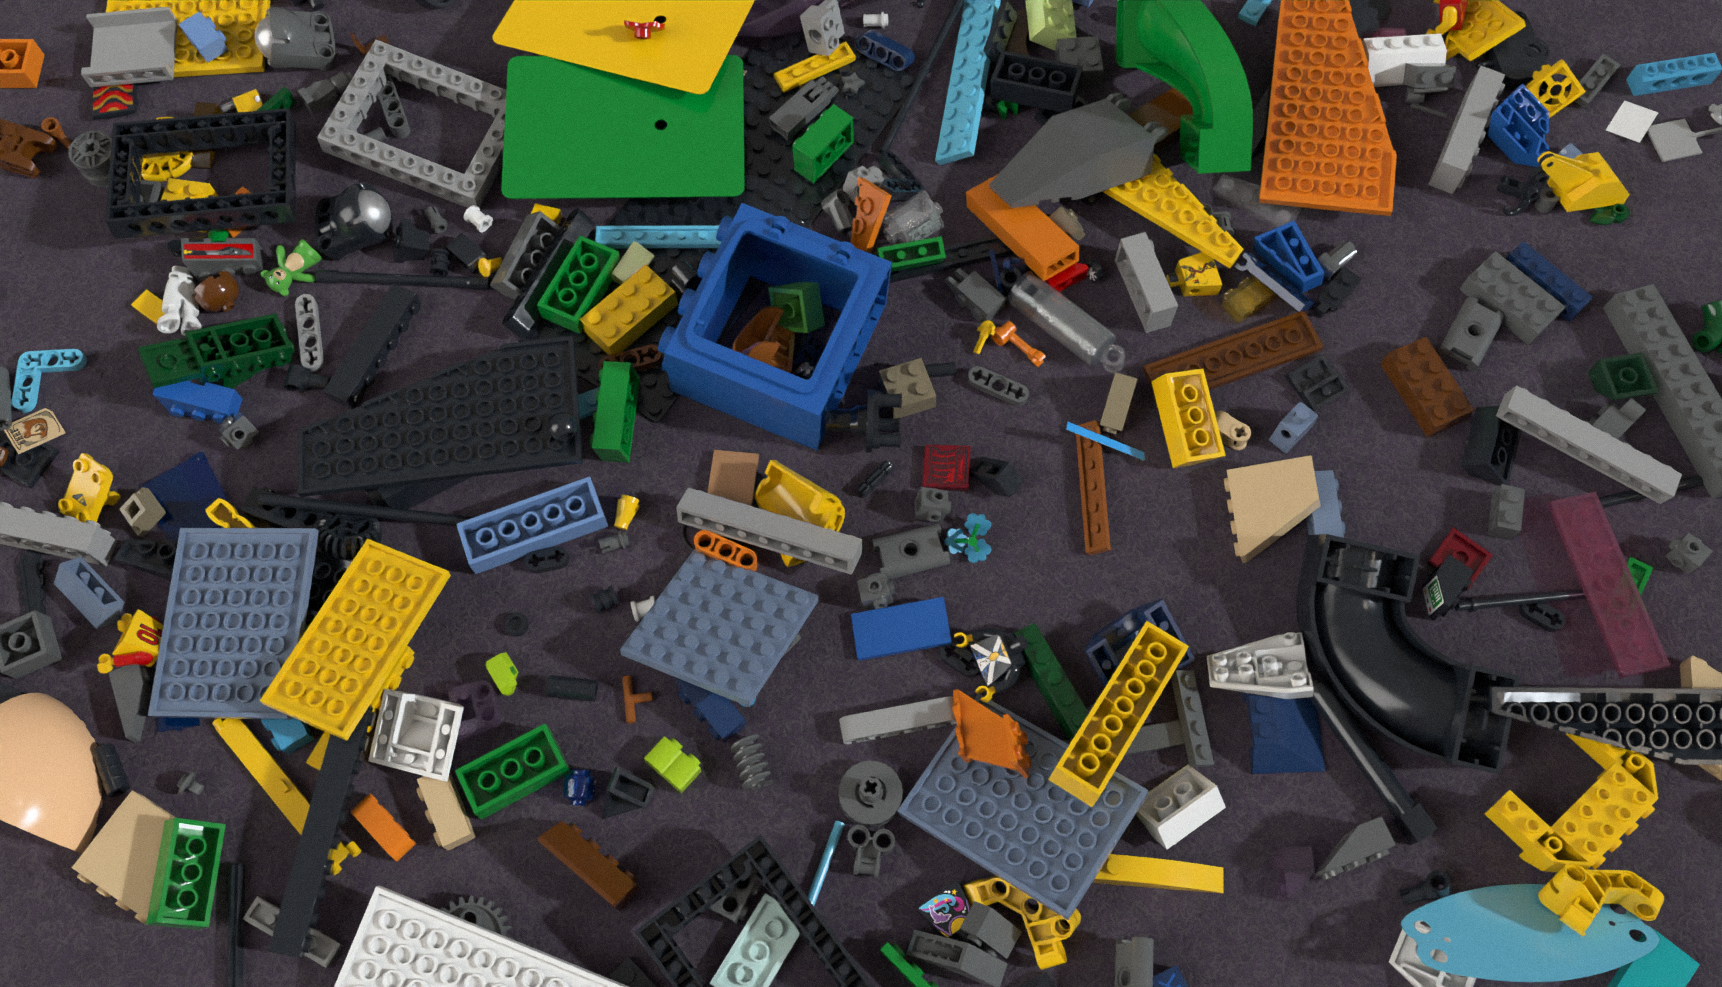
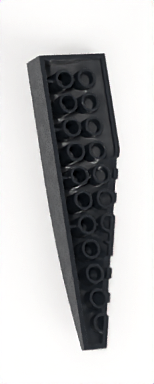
M1489 687L1491 713L1678 764L1722 765V687Z

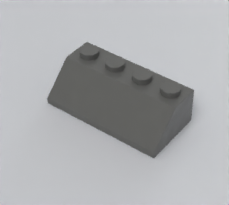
M540 211L527 215L490 286L505 297L515 300L561 227Z

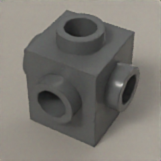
M240 412L233 418L229 416L220 424L222 427L218 429L223 434L219 438L229 448L233 445L237 450L250 445L253 441L252 438L259 432Z
M921 487L915 498V519L942 523L946 514H949L951 510L948 491Z
M1687 533L1682 538L1675 537L1667 547L1670 550L1665 557L1675 567L1690 574L1702 565L1712 553V550L1704 545L1699 538Z
M874 573L869 575L868 578L857 580L861 602L866 610L885 608L888 604L894 603L892 595L896 594L893 581H889L885 574Z

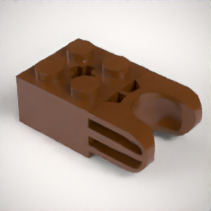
M0 119V169L37 178L41 171L31 161L32 158L40 152L53 153L58 144L51 136L43 132Z

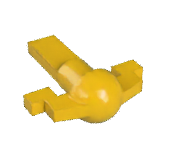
M986 320L981 323L980 327L978 326L977 331L980 332V337L974 348V353L980 354L989 334L994 336L995 326L992 321Z

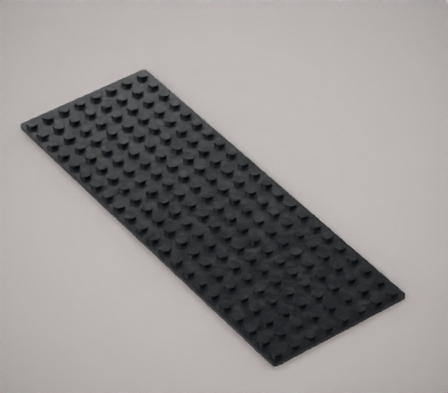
M785 10L743 60V70L747 71L743 76V193L736 197L629 198L607 226L720 225L725 215L734 218L741 203H744L774 216L788 218L792 214L800 218L806 227L809 228L823 210L822 200L841 187L848 173L854 170L900 110L916 78L903 71H895L860 53L855 45L847 42L856 56V61L813 79L814 82H817L821 77H824L827 80L826 83L829 81L833 84L832 87L836 86L839 89L838 93L831 98V102L791 139L787 140L769 126V117L808 82L783 93L774 79V73L816 54L808 51L800 16ZM839 38V44H841V43H843V42H847V41H845V40ZM855 72L859 79L865 81V84L858 88V94L852 91L843 92L845 84L842 81V77H850ZM834 104L853 117L854 143L813 184L794 170L793 143L797 138H801L806 133L812 123H816L824 110H828ZM612 248L619 252L620 259L628 250V248ZM645 248L655 256L648 267L668 285L675 278L671 271L678 262L685 260L690 264L696 259L702 258L707 251L716 254L718 248ZM750 276L717 344L722 342L767 282ZM613 280L601 301L617 289L620 284ZM677 297L678 305L624 351L647 345L659 346L664 330L668 326L677 329L683 315L678 314L680 299ZM539 314L530 330L523 337H518L523 342L573 336L577 375L597 388L600 387L598 363L608 354L584 330L581 334L542 318L541 314ZM650 353L651 359H655L654 353ZM640 355V359H641V363H642V362H644V360H643V356ZM629 357L625 362H629L633 366L637 359ZM662 363L657 367L637 372L640 377L636 411L655 423H659L680 396V394L670 391L668 373L662 371Z

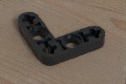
M884 150L878 158V162L893 179H884L879 188L892 195L891 201L919 199L925 190L924 186L896 154L889 150Z

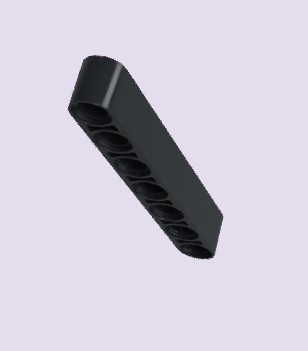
M576 208L568 215L502 320V324L519 338L523 337L530 330L540 314L537 304L579 236L587 238L594 227L595 222L581 209Z

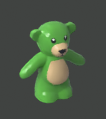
M301 239L287 259L283 246H277L276 253L279 267L271 271L263 270L261 272V276L266 280L269 288L286 297L289 295L288 288L292 280L307 283L316 281L314 275L303 274L302 272L320 262L322 258L307 242Z

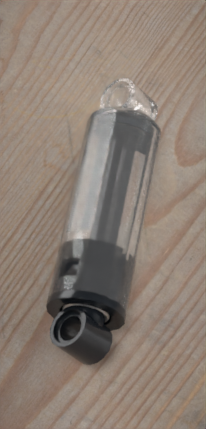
M1016 267L1013 268L1014 270L1003 269L1001 271V288L1004 293L1009 294L1007 302L1089 366L1094 367L1102 362L1105 370L1112 373L1118 372L1123 368L1125 352L1120 346L1114 345L1116 341L1114 333L1032 271H1028L1023 276H1021V272ZM1008 278L1016 279V281L1011 284L1006 282ZM1115 355L1119 360L1111 362L1108 360V357Z

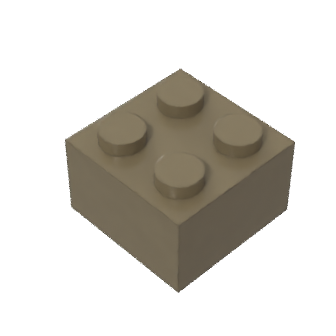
M922 358L879 371V383L883 393H902V408L889 407L892 418H902L936 407V394Z

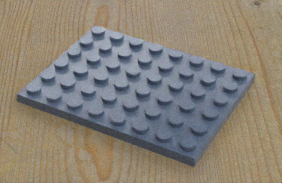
M180 528L148 716L292 720L291 716L263 705L260 699L304 635L318 530L315 528Z
M978 694L974 699L975 701L1002 718L1004 714H1009L1014 721L1018 722L1021 730H1025L1028 738V745H1025L1026 753L1029 754L1031 759V768H1028L1030 777L1024 778L1016 770L972 759L971 762L966 763L958 755L959 742L954 728L897 812L900 816L1069 920L1145 800L1148 790L1115 771L1094 806L1090 807L1048 780L1069 744L991 700L987 703L982 702L980 699L984 696Z

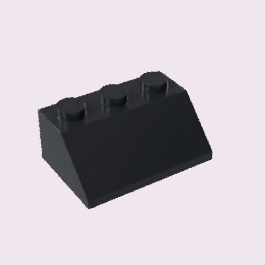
M1500 406L1476 407L1474 417L1471 420L1470 433L1466 439L1465 452L1461 458V466L1472 477L1499 486L1501 484L1508 485L1522 430L1496 416Z

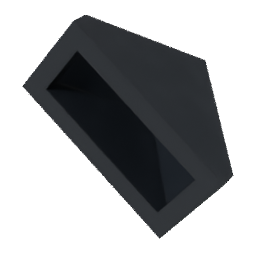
M615 767L606 789L602 819L639 808L647 809L655 786Z

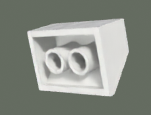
M1186 765L1149 791L1136 815L1152 837L1164 848L1169 849L1226 807L1218 787L1194 768Z

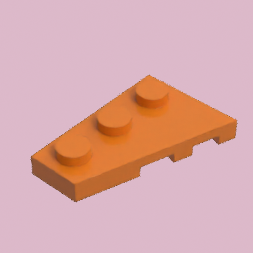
M858 177L857 185H860L859 197L855 198L857 215L853 219L850 243L857 249L871 253L892 195L867 179Z

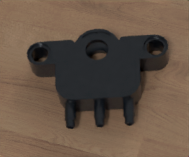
M1522 11L1513 12L1524 19L1526 27L1484 52L1486 60L1476 64L1477 69L1483 66L1505 74L1502 83L1505 84L1503 90L1506 91L1515 90L1521 84L1526 86L1534 80L1532 77L1533 72L1541 71V66L1548 64L1545 62L1550 55L1547 44L1541 39L1534 37L1535 33L1529 19ZM1530 47L1536 48L1539 51V53L1534 49H1531ZM1545 81L1542 82L1539 88V96L1547 92L1548 85ZM1554 85V86L1551 88V90H1550V94H1551V95H1552V93L1554 92V90L1556 89V86H1557V85Z

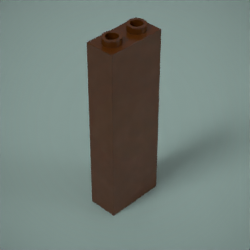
M1172 88L1128 114V116L1143 128L1148 122L1157 121L1160 127L1163 126L1168 130L1166 137L1154 144L1153 153L1180 137V116L1183 114H1193V110L1186 97L1175 88Z

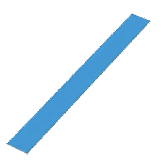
M1067 422L1066 430L1145 461L1144 452Z

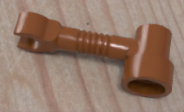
M53 117L44 119L41 123L44 132L54 140H59L69 150L72 142L64 135L58 120Z

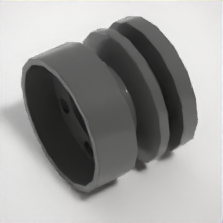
M89 131L75 138L70 145L68 154L71 162L91 185L108 187L112 139L101 131Z

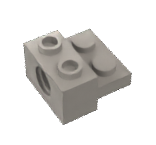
M825 0L819 6L811 5L800 15L810 53L829 56L840 46L839 38L845 32L837 0Z
M875 165L868 169L861 166L848 173L842 190L855 203V198L859 197L860 185H857L858 177L865 178L878 187L884 179L890 178Z

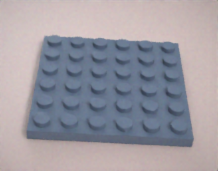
M694 549L621 647V655L750 707L818 603V595L755 571L737 568L722 560L705 556Z

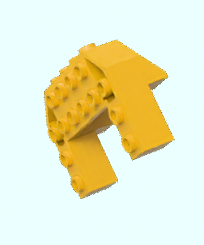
M1566 733L1571 740L1605 769L1597 777L1598 780L1551 827L1511 790L1505 793L1485 815L1523 850L1519 856L1525 862L1541 871L1559 872L1569 862L1576 863L1584 869H1588L1591 866L1596 869L1606 860L1603 854L1607 850L1612 853L1622 844L1619 838L1624 833L1627 836L1630 835L1639 826L1636 821L1640 817L1643 819L1647 818L1655 810L1652 805L1658 800L1654 764L1648 758L1638 752Z

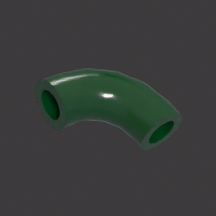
M1722 299L1701 305L1704 315V326L1701 331L1694 334L1692 339L1693 346L1700 352L1711 351L1722 343Z

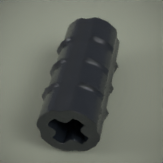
M549 675L546 685V695L548 697L595 702L597 698L598 680L564 677L562 675Z
M107 743L93 749L94 764L97 767L98 775L101 778L102 786H104L107 796L116 797L130 789L127 780L128 776L124 772V765L121 764L115 745Z

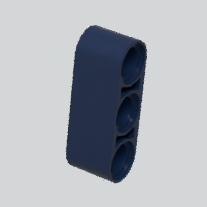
M868 30L855 40V47L860 53L895 71L904 70L913 64L915 60L911 49L874 30Z

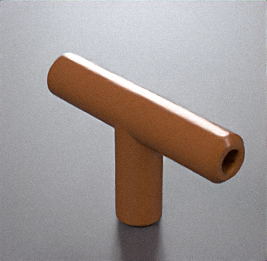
M626 675L622 678L626 723L632 724L636 722L634 704L653 701V692L633 694L632 677Z

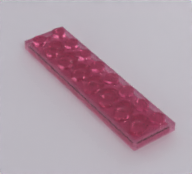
M1596 491L1551 501L1548 504V508L1619 678L1666 669L1671 666Z

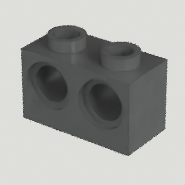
M753 873L748 877L750 882L746 888L739 889L735 887L713 904L709 910L737 924L739 919L743 921L750 909L747 906L750 897L755 898L762 886L759 883L760 878L756 873ZM733 899L737 901V908L733 912L724 910V904L727 900Z

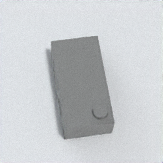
M1146 232L1122 238L1115 262L1145 332L1148 333L1171 326L1178 304L1155 255L1153 241L1148 239Z

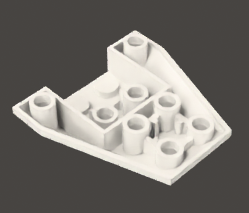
M1288 632L1207 656L1210 687L1283 699L1313 697V684L1311 674L1307 668L1301 632Z

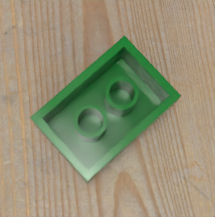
M834 104L828 110H824L816 123H812L806 133L794 141V170L814 184L854 143L853 117Z

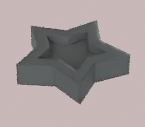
M855 72L850 77H842V81L845 84L843 92L852 91L858 94V88L865 84V81L859 79Z

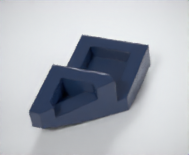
M1004 258L1003 269L1014 270L1013 268L1016 267L1022 273L1027 272L1024 258Z

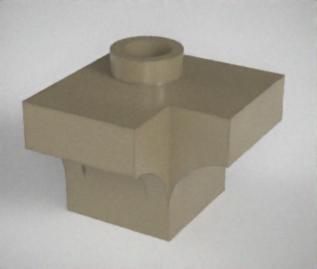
M1061 206L1048 216L1069 237L1081 240L1086 236L1083 232L1084 229L1077 221V215L1071 209L1067 210Z
M144 487L137 493H134L119 509L137 536H145L166 513L150 489Z

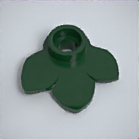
M1624 204L1592 208L1596 212L1589 221L1598 225H1609L1612 222L1622 223L1629 217L1630 210Z

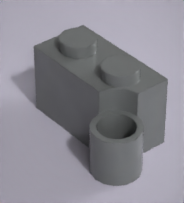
M1632 398L1622 408H1619L1614 403L1611 405L1606 403L1597 412L1600 417L1598 419L1592 417L1588 423L1619 439L1646 409Z

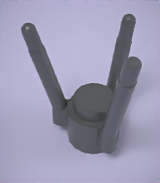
M1407 87L1405 104H1410V109H1418L1446 118V113L1421 106L1419 103H1423L1425 93L1447 91L1453 88Z

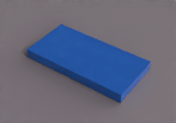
M944 597L851 614L858 661L952 644Z

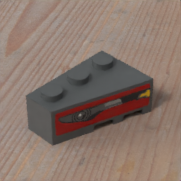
M181 238L182 261L198 282H203L210 276L216 279L221 276L219 274L221 271H229L234 277L241 274L253 275L258 271L264 270L262 248L255 238H226V242H211V238H203L204 242H189V238Z

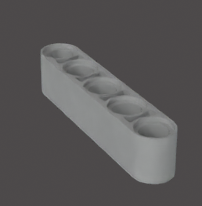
M943 697L844 716L839 719L843 743L852 744L851 741L859 743L874 740L877 736H880V738L899 735V732H904V734L922 731L925 727L928 729L947 726L946 723H951V725L957 724L952 707L954 697Z

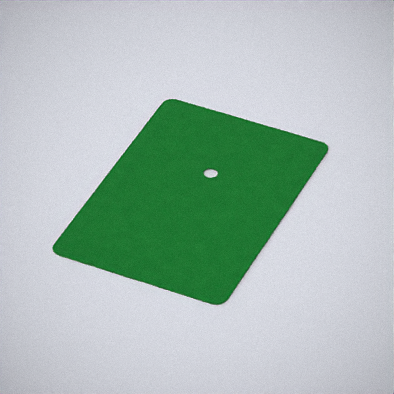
M727 55L710 89L704 94H694L547 56L513 57L508 62L502 194L509 199L736 197L741 195L744 191L742 59L737 55ZM658 120L666 121L667 127L664 130L655 128V123Z

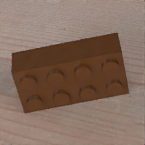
M1427 337L1387 353L1380 365L1427 438L1466 421L1473 413L1474 408Z

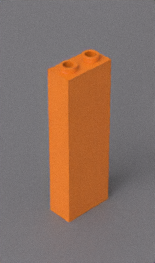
M997 175L966 192L967 208L1019 258H1024V263L1043 281L1079 261V245L1036 205L1011 208L989 188V184Z

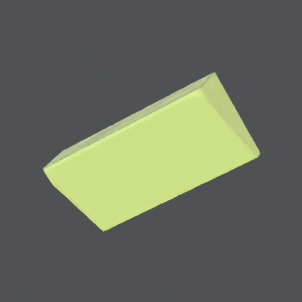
M633 241L612 272L614 282L620 285L623 284L645 264L649 266L655 256L639 243Z

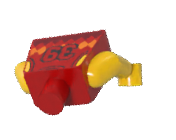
M1434 0V3L1439 4L1440 24L1435 30L1429 28L1426 34L1441 33L1443 35L1447 31L1462 30L1468 0Z

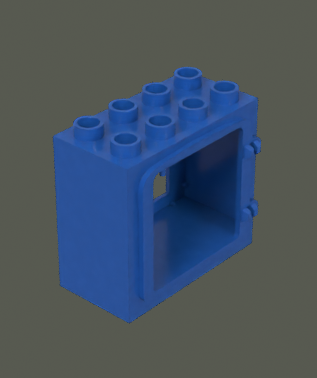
M741 203L735 217L725 215L719 225L716 240L720 241L721 244L716 254L707 251L703 255L697 272V276L702 278V281L697 290L694 291L688 288L684 292L678 307V314L683 315L677 329L668 326L661 336L658 351L665 355L662 371L668 373L670 391L818 451L827 432L825 430L826 410L838 408L887 304L892 262L857 249L849 242H840L794 224L784 216H774ZM750 276L774 286L796 282L819 283L822 305L842 312L810 379L805 380L717 344Z

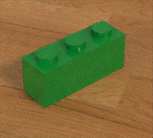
M942 236L880 247L874 253L875 256L892 262L891 272L942 263L946 258Z

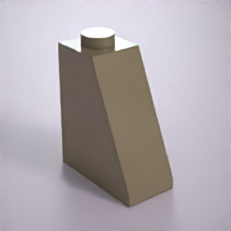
M1115 372L1100 425L1104 426L1103 431L1116 434L1117 430L1122 431L1137 378Z

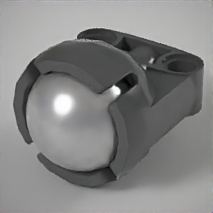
M276 7L266 10L265 18L258 23L255 29V43L259 51L267 57L268 65L278 69L294 67L319 69L321 71L331 70L335 56V40L331 20L327 13L323 11H290Z

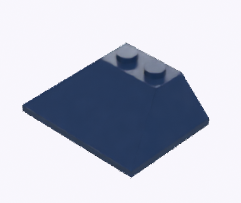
M1163 599L1129 610L1092 636L1084 651L1104 687L1108 684L1146 621L1187 645ZM1189 647L1175 670H1181L1196 660Z
M1241 692L1242 702L1247 703L1252 738V747L1249 749L1251 774L1325 772L1317 709L1308 697L1283 699Z

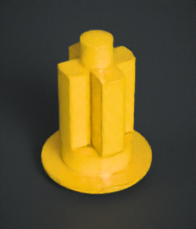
M498 257L490 260L481 258L478 262L480 273L484 277H488L492 272L498 271L503 261L502 258Z

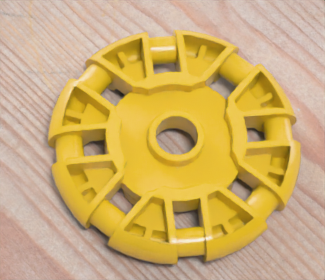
M158 117L156 119H167L174 117ZM180 151L143 155L142 177L147 181L166 182V179L171 177L176 179L192 167L190 164L193 152ZM169 166V169L163 171L164 167Z

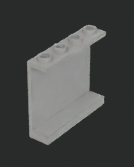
M169 7L86 15L94 31L90 67L82 68L81 75L90 87L174 79L177 19Z

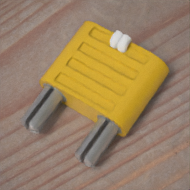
M254 89L232 98L233 101L220 107L223 112L237 108L238 112L257 111L264 104L258 91Z

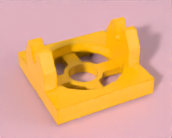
M1563 59L1553 66L1549 64L1542 65L1541 71L1533 72L1532 77L1534 80L1525 86L1549 111V118L1586 92ZM1563 74L1567 77L1559 82L1554 81L1551 75ZM1545 81L1548 85L1547 92L1539 96V88L1542 82ZM1571 83L1570 91H1565V87ZM1554 85H1561L1562 89L1559 94L1554 96L1550 94V90ZM1553 98L1551 104L1544 103L1548 99Z

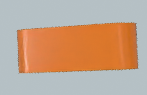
M707 530L699 531L695 535L694 545L697 552H701L705 556L716 560H722L737 568L757 570V556L751 549ZM707 540L711 542L707 547L699 546L702 541ZM723 550H730L732 552L727 557L720 555ZM744 559H750L753 561V563L749 566H743L741 564V562Z
M371 793L350 810L354 817L396 862L417 844L409 837L410 835L402 826L393 820L392 815L378 803V800Z

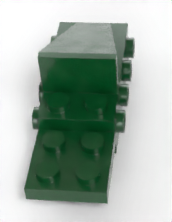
M276 313L185 332V338L138 347V354L153 388L199 379L200 383L218 381L220 386L233 389L259 371L290 363L291 356L294 353L293 344L289 341L285 327L281 324Z

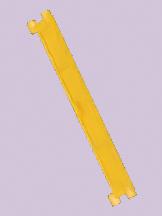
M221 718L214 720L212 725L299 834L302 835L310 802L242 719L226 718L222 721ZM354 841L350 842L347 846L340 842L338 850L333 851L331 860H334L333 875L338 874L342 870L339 864L349 854L356 857L361 853V849Z

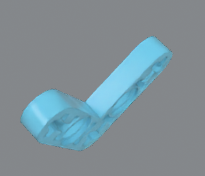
M78 349L28 351L23 353L18 360L12 405L22 413L32 411L37 404L41 373L80 370L87 363L86 356ZM58 357L56 364L48 365L51 358ZM33 378L29 386L23 387V382L26 379Z

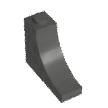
M914 930L906 953L910 957L943 967L990 987H1000L1007 967V963L969 943Z

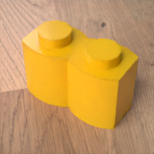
M218 498L206 509L209 518L224 528H255L249 520L238 514L233 505L223 499Z

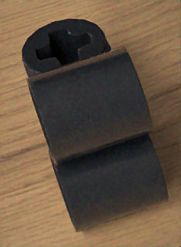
M702 258L696 259L690 264L682 260L673 267L671 274L675 278L670 282L669 286L676 292V296L680 300L686 289L689 288L696 291L701 283L702 278L697 276V272Z

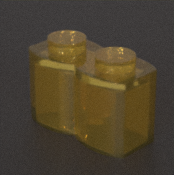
M1253 276L1250 279L1246 277L1240 282L1238 288L1235 290L1231 288L1223 295L1222 298L1224 300L1221 307L1240 324L1254 312L1269 303L1274 293L1257 277Z

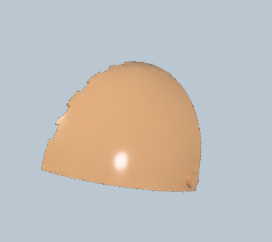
M27 693L0 704V820L83 854L95 832L97 817L103 800H101L103 783L98 775L92 755V750L98 746L86 728L85 723L78 718L73 710L47 694Z

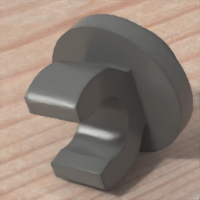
M193 771L189 775L185 773L177 784V787L180 788L178 793L181 795L187 789L199 795L205 786L194 781L196 773Z

